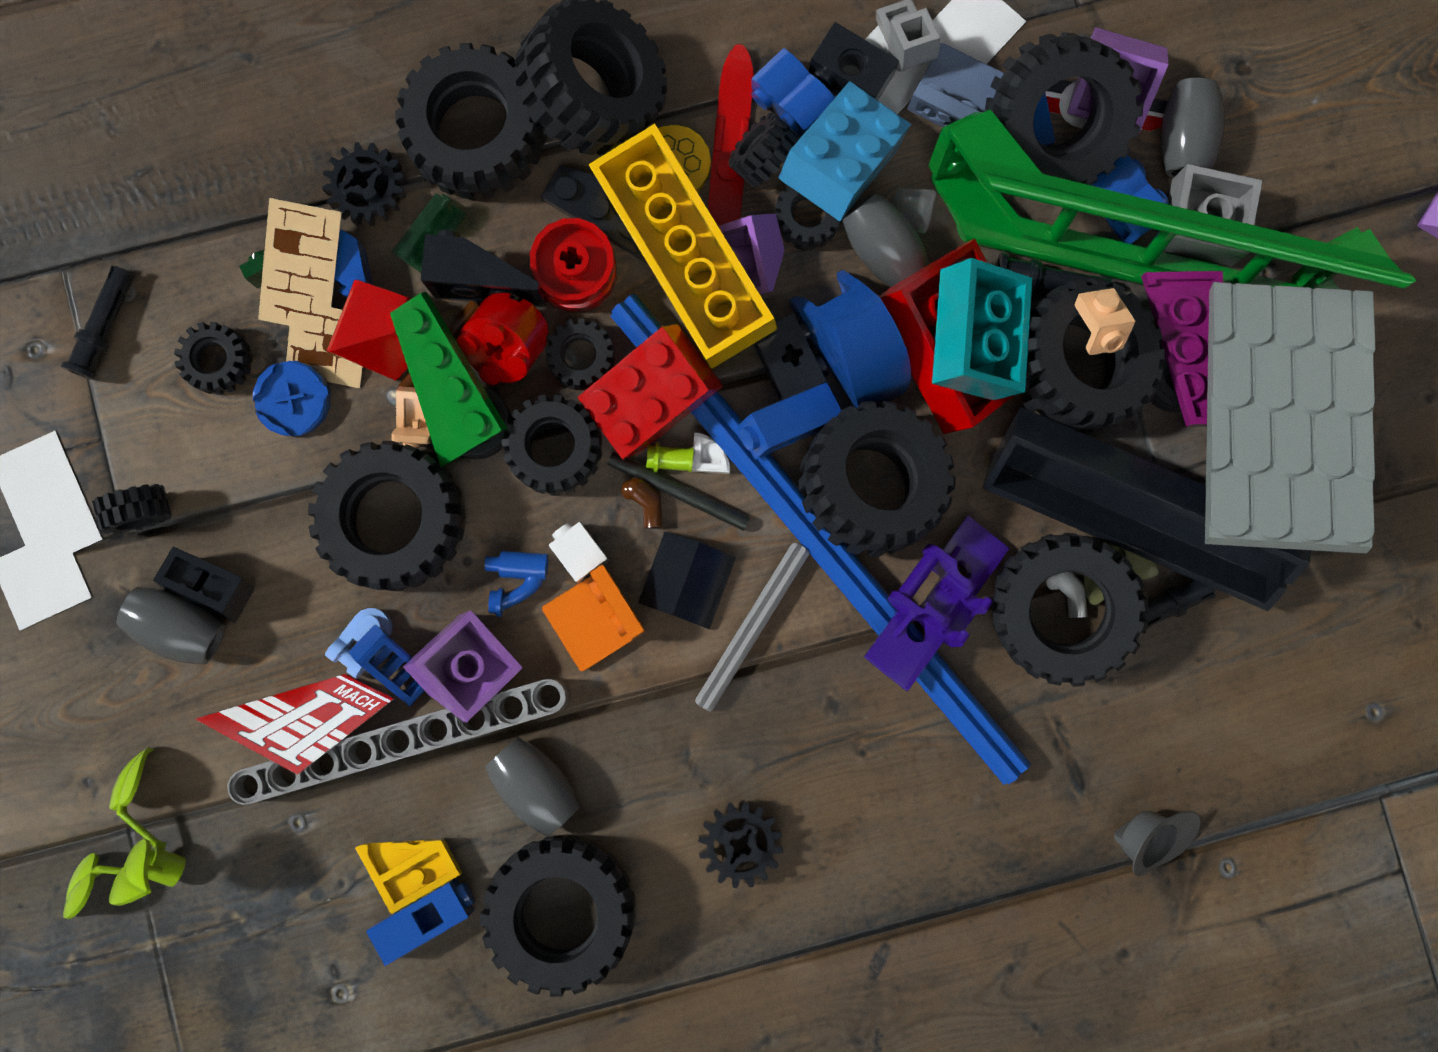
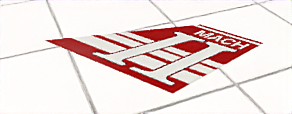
M343 674L199 717L195 720L298 775L394 698Z

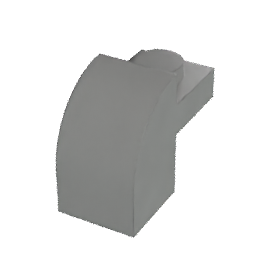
M903 0L876 10V21L889 47V55L899 60L896 69L898 72L938 58L940 36L927 8L917 11L912 0Z

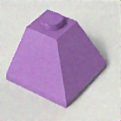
M776 214L751 215L718 226L759 294L773 291L785 252Z

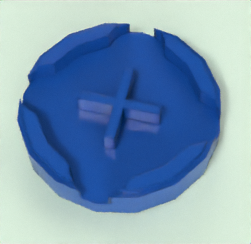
M299 361L276 363L269 366L257 379L253 389V401H255V408L257 410L255 412L259 421L268 430L282 436H303L315 431L326 419L330 409V390L325 378L314 367Z

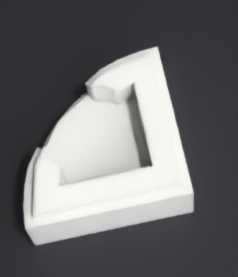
M694 433L692 472L730 474L728 458L720 446L709 436Z

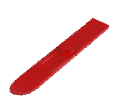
M736 44L729 52L720 78L708 199V211L717 226L738 220L741 217L744 179L729 166L728 161L731 158V152L737 149L735 147L737 142L744 138L742 135L746 131L749 132L751 93L753 92L751 84L753 66L750 54L742 44Z

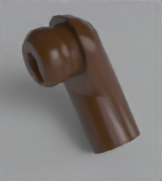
M633 477L631 480H626L621 486L622 496L626 500H634L643 507L644 528H661L662 508L660 493L643 478Z

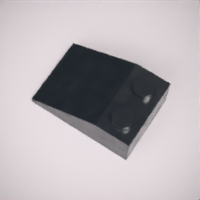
M448 230L438 231L437 235L425 234L421 281L435 299L465 302L472 300L473 302L482 303L488 296L504 292L511 294L509 298L518 302L525 299L535 307L547 308L548 300L538 281L468 239L461 237V234Z

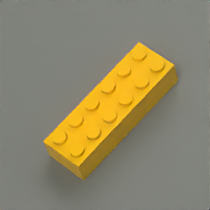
M656 124L651 125L588 164L711 369L777 330L773 315Z

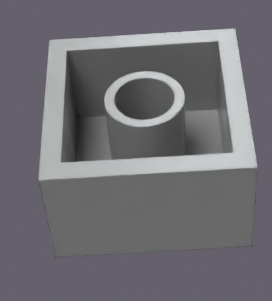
M1187 164L1172 179L1168 201L1169 205L1254 225L1262 180ZM1176 235L1164 250V252L1233 266L1249 254L1247 251Z

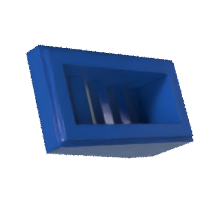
M378 625L372 626L349 651V654L356 663L409 707L425 691L415 679L404 690L401 688L402 684L411 676L404 668L393 679L389 678L404 662H409L413 656ZM393 651L395 654L392 656V658L381 669H379L378 666Z

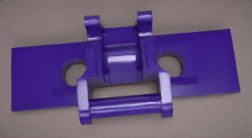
M968 515L942 550L933 544H927L922 551L924 556L898 591H892L889 595V603L897 610L864 655V658L906 692L909 691L941 644L944 643L950 647L963 646L970 636L965 631L975 615L985 614L993 601L988 597L984 599L978 598L976 595L1009 548ZM957 563L966 569L967 578L959 573ZM933 571L939 576V580L922 604L918 606L911 599ZM915 621L924 627L925 638L922 642H914L908 637L907 625L909 622Z

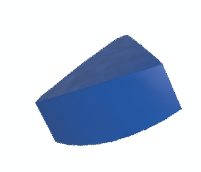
M841 270L836 273L841 288V295L821 306H816L805 297L799 296L789 299V303L800 322L804 321L807 325L814 347L853 407L857 408L861 402L874 401L876 407H879L883 401L889 402L904 394L908 389L911 381L910 358L902 336L882 299L860 280Z

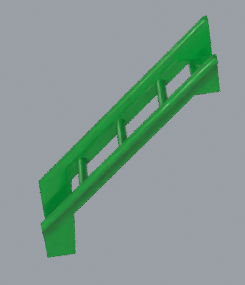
M991 109L985 112H974L943 127L928 165L933 173L931 181L948 207L957 225V232L964 242L976 239L979 246L1144 285L1141 276L1145 272L1223 271V283H1232L1234 285L1239 283L1271 285V287H1308L1311 289H1339L1332 279L1338 273L1401 289L1408 288L1416 281L1410 273L1402 272L1392 261L1370 229L1361 232L1356 227L1325 243L1042 174ZM1001 193L1063 208L1053 225L1019 217ZM1080 211L1159 230V232L1148 247L1145 248L1068 228ZM1176 235L1255 253L1256 255L1239 271L1163 251ZM1274 258L1303 265L1292 276V283L1260 276L1259 273Z

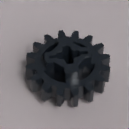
M356 142L354 152L349 153L346 148L342 147L340 149L343 156L342 159L338 160L333 157L329 159L334 166L333 171H323L324 177L331 182L322 186V190L326 195L331 196L327 203L333 210L338 209L339 212H342L341 218L343 220L350 216L351 221L356 226L361 224L363 218L366 219L370 226H375V217L381 216L383 220L388 221L389 216L386 211L390 208L394 211H399L400 207L395 200L396 198H406L407 195L399 187L407 183L404 174L398 173L402 166L397 159L392 160L393 156L388 149L385 148L379 153L375 143H370L368 149L364 150L360 143ZM367 180L369 186L363 189L361 183ZM361 203V204H366V205H370V206L359 207V206H356V205H358V204Z
M731 801L728 802L727 813L723 814L717 808L713 810L716 818L714 823L708 820L704 821L703 826L709 831V834L699 835L698 842L707 845V848L699 852V856L703 859L710 858L711 861L706 866V871L710 873L717 869L719 871V883L724 882L727 877L732 878L733 888L738 887L740 879H746L748 886L754 887V876L759 875L761 879L766 881L768 876L765 868L769 866L777 869L778 862L772 856L773 854L783 853V847L774 844V840L782 837L781 830L771 831L770 827L774 824L775 818L770 816L763 819L764 809L762 806L759 805L754 812L749 811L748 801H744L741 809L736 810ZM745 818V821L740 826L730 828L724 825L730 820ZM759 826L766 835V850L756 843L755 835ZM748 831L747 844L750 847L749 850L742 848L733 857L734 843L731 841L732 838L739 840ZM715 839L725 847L726 854L722 862L715 852ZM748 861L756 863L755 866L749 869L736 870L740 863Z

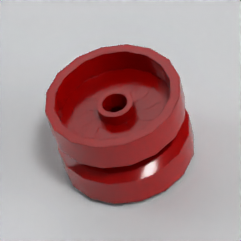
M562 218L548 224L536 236L530 250V269L535 280L539 282L547 300L554 307L569 313L587 312L600 306L612 294L617 281L616 259L607 235L594 223L581 218ZM575 264V269H569V267Z

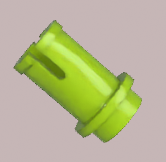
M656 442V446L648 445L646 468H653L654 472H658V469L692 472L694 448L659 446L660 442Z

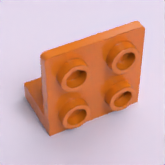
M603 564L589 572L590 577L542 607L543 613L580 671L587 670L647 632L610 572Z

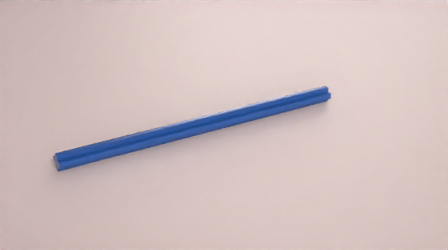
M635 293L629 295L624 302L617 304L611 311L613 314L610 317L636 347L662 327V324ZM718 391L691 413L799 542L807 548L810 555L879 636L897 610L889 603V594L855 554L847 552L848 545L842 542L835 546L827 540L831 535L827 530L823 528L818 532L812 524L816 519L813 511L806 513L802 504L806 495L799 491V487L771 454L754 460L751 452L744 447L740 438L738 425L742 422V419ZM912 621L909 622L907 625L908 637L914 642H922L925 637ZM936 651L916 681L1003 785L1012 783L1031 766L1030 761Z

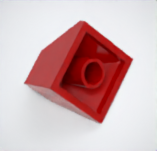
M354 280L327 352L396 381L408 367L390 312L411 298L360 280Z

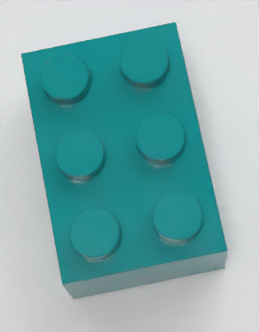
M969 258L940 269L932 384L990 400L1025 392L1032 292L1031 277L974 258Z

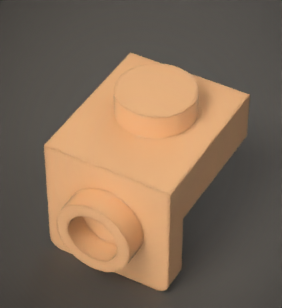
M1110 288L1078 294L1074 306L1091 331V336L1086 345L1089 355L1106 352L1112 353L1123 349L1136 321L1116 290Z
M399 386L396 390V428L392 432V441L403 442L404 446L408 444L415 448H420L430 444L432 440L415 388Z

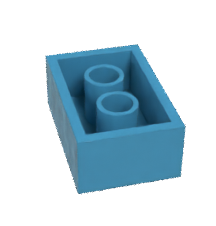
M849 81L791 148L778 178L835 219L841 221L895 155L911 124Z

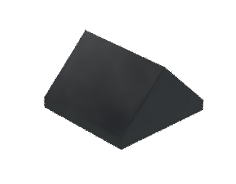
M664 532L638 603L710 630L736 558L699 541Z

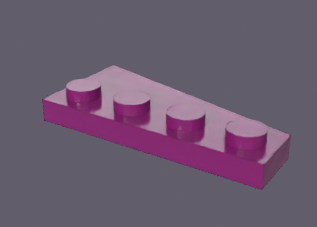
M1223 271L1145 272L1141 278L1152 314L1155 317L1156 328H1160L1163 340H1161V345L1165 350V358L1186 427H1207L1209 290L1213 282L1223 283Z

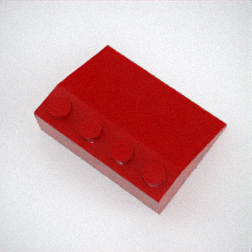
M976 239L966 242L879 295L902 336L910 358L911 375L943 434L975 427L1014 396L990 400L932 384L940 269L969 258L988 263Z

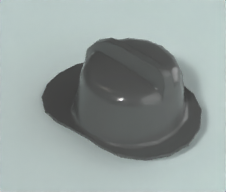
M1189 810L1169 818L1152 811H1142L1117 829L1114 833V838L1121 845L1124 854L1133 862L1132 871L1136 876H1143L1153 868L1181 855L1191 845L1200 828V817L1196 812Z

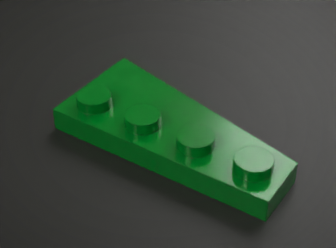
M420 293L390 312L440 467L449 464L507 429V426L428 293Z

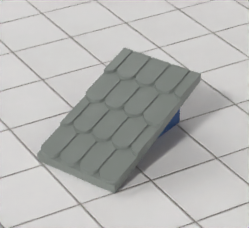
M1213 282L1209 290L1205 544L1365 554L1372 548V537L1375 532L1373 504L1375 461L1372 409L1375 403L1373 291L1311 289L1308 287L1290 286L1271 287V285L1239 283L1234 285L1232 283Z

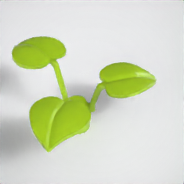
M147 747L132 758L123 768L113 787L109 804L111 810L116 811L121 819L145 839L139 841L132 848L123 868L97 866L98 854L92 853L86 856L71 877L66 894L63 918L72 919L82 910L91 894L95 878L101 874L117 875L109 896V903L115 906L131 903L150 894L151 890L148 879L169 887H173L180 879L186 863L185 857L166 851L167 843L154 837L127 812V805L132 801L138 788L146 758L154 750L153 748Z

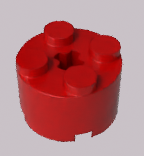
M504 292L488 296L463 326L460 335L456 339L469 364L479 372L480 378L490 385H497L499 382H516L524 378L547 345L546 336L549 333L545 318L532 303L525 299L518 302L509 298L511 294Z

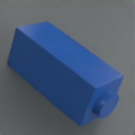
M826 382L751 413L738 425L740 438L744 447L751 452L754 460L819 433L832 417L836 418L841 409Z
M456 877L377 922L366 930V933L384 966L467 919L475 911L472 906L475 903V899L467 884L464 882L460 884Z

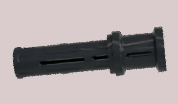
M1002 252L999 254L995 265L1031 277L1033 292H1036L1037 289L1052 291L1076 279L1087 281L1090 278H1100L1106 281V285L1112 282L1111 278H1101L1044 267L1038 259H1031L1028 262L1008 258V254Z
M111 265L107 279L99 293L84 330L79 329L75 333V346L68 361L62 362L61 368L95 381L97 375L94 371L102 353L109 350L110 346L107 338L127 291L135 278L134 274L123 268Z

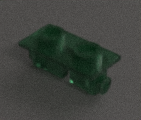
M435 193L393 249L392 253L421 273L425 234L437 235V232L441 230L455 231L466 217V213L454 206L455 203L446 195L442 194L440 196Z

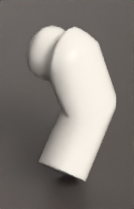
M1073 572L1055 574L1046 579L1049 589H1060L1067 596L1068 618L1088 617L1085 587L1083 582Z

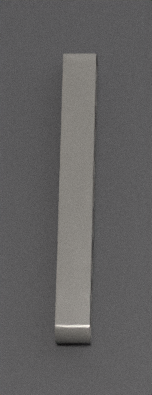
M553 678L497 693L480 709L485 715L484 725L480 729L472 728L468 722H463L448 709H443L343 739L326 752L334 761V766L330 773H326L320 768L319 759H317L301 773L296 774L295 781L292 784L284 781L282 777L283 767L273 761L241 769L230 777L227 785L228 794L238 804H252L547 716L564 709L570 698L569 689L561 680ZM547 685L555 686L560 692L559 703L554 707L546 706L541 700V692ZM510 696L517 697L522 703L523 709L517 718L509 717L504 710V703ZM436 718L445 722L447 726V734L443 740L435 739L430 732L431 723ZM398 730L404 731L409 737V746L405 751L398 750L393 743L394 734ZM361 741L366 742L371 748L372 754L368 762L361 761L356 754L357 745ZM248 775L254 777L258 783L255 795L249 794L245 789V780Z

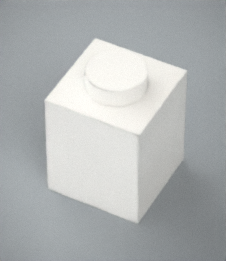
M568 522L552 534L555 540L549 544V547L577 583L590 577L589 572L602 564L606 565L610 562L580 522L574 526L571 522Z

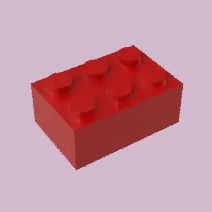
M676 324L662 326L577 398L623 460L641 453L648 445H651L721 389L723 385L680 326Z

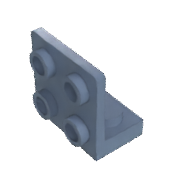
M940 43L938 58L930 62L911 98L907 110L942 128L974 112H985L986 99L988 97L994 98L996 90L990 87L995 76L1002 78L1004 73L945 43Z

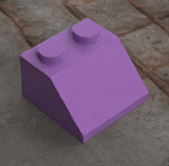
M1095 27L1091 39L1119 52L1120 58L1128 61L1134 69L1131 77L1140 81L1142 93L1136 96V99L1144 103L1143 115L1136 117L1135 124L1142 128L1169 65L1167 48ZM1077 77L1067 114L1088 119L1092 107L1091 90L1086 80Z
M471 610L459 614L403 666L429 696L463 722H468L523 668Z

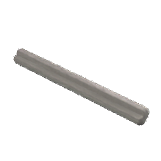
M796 542L791 544L696 697L695 702L697 705L710 712L715 708L809 556L807 548Z

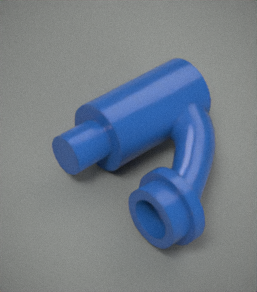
M501 551L500 557H485V571L499 572L500 578L525 579L522 585L508 594H505L504 588H498V591H490L488 602L490 614L502 617L505 609L531 597L541 587L543 581L547 580L548 554Z

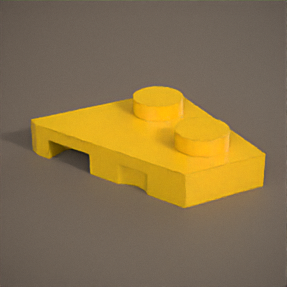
M444 839L363 843L355 848L390 914L397 912L463 873Z

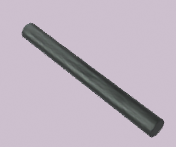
M616 452L612 453L608 461V466L631 477L643 478L653 488L742 531L745 530L750 520V517L654 472L628 458L622 460Z

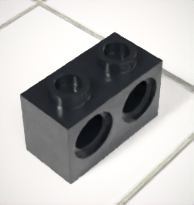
M174 546L153 579L164 590L184 596L206 608L211 613L233 623H236L254 591L242 577Z

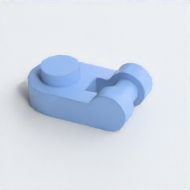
M367 608L361 610L354 616L339 638L330 645L325 656L334 663L337 661L347 667L346 672L357 679L365 669L356 663L349 654L350 650L348 648L355 640L358 642L374 625H378L391 636L393 628L391 618L380 609Z

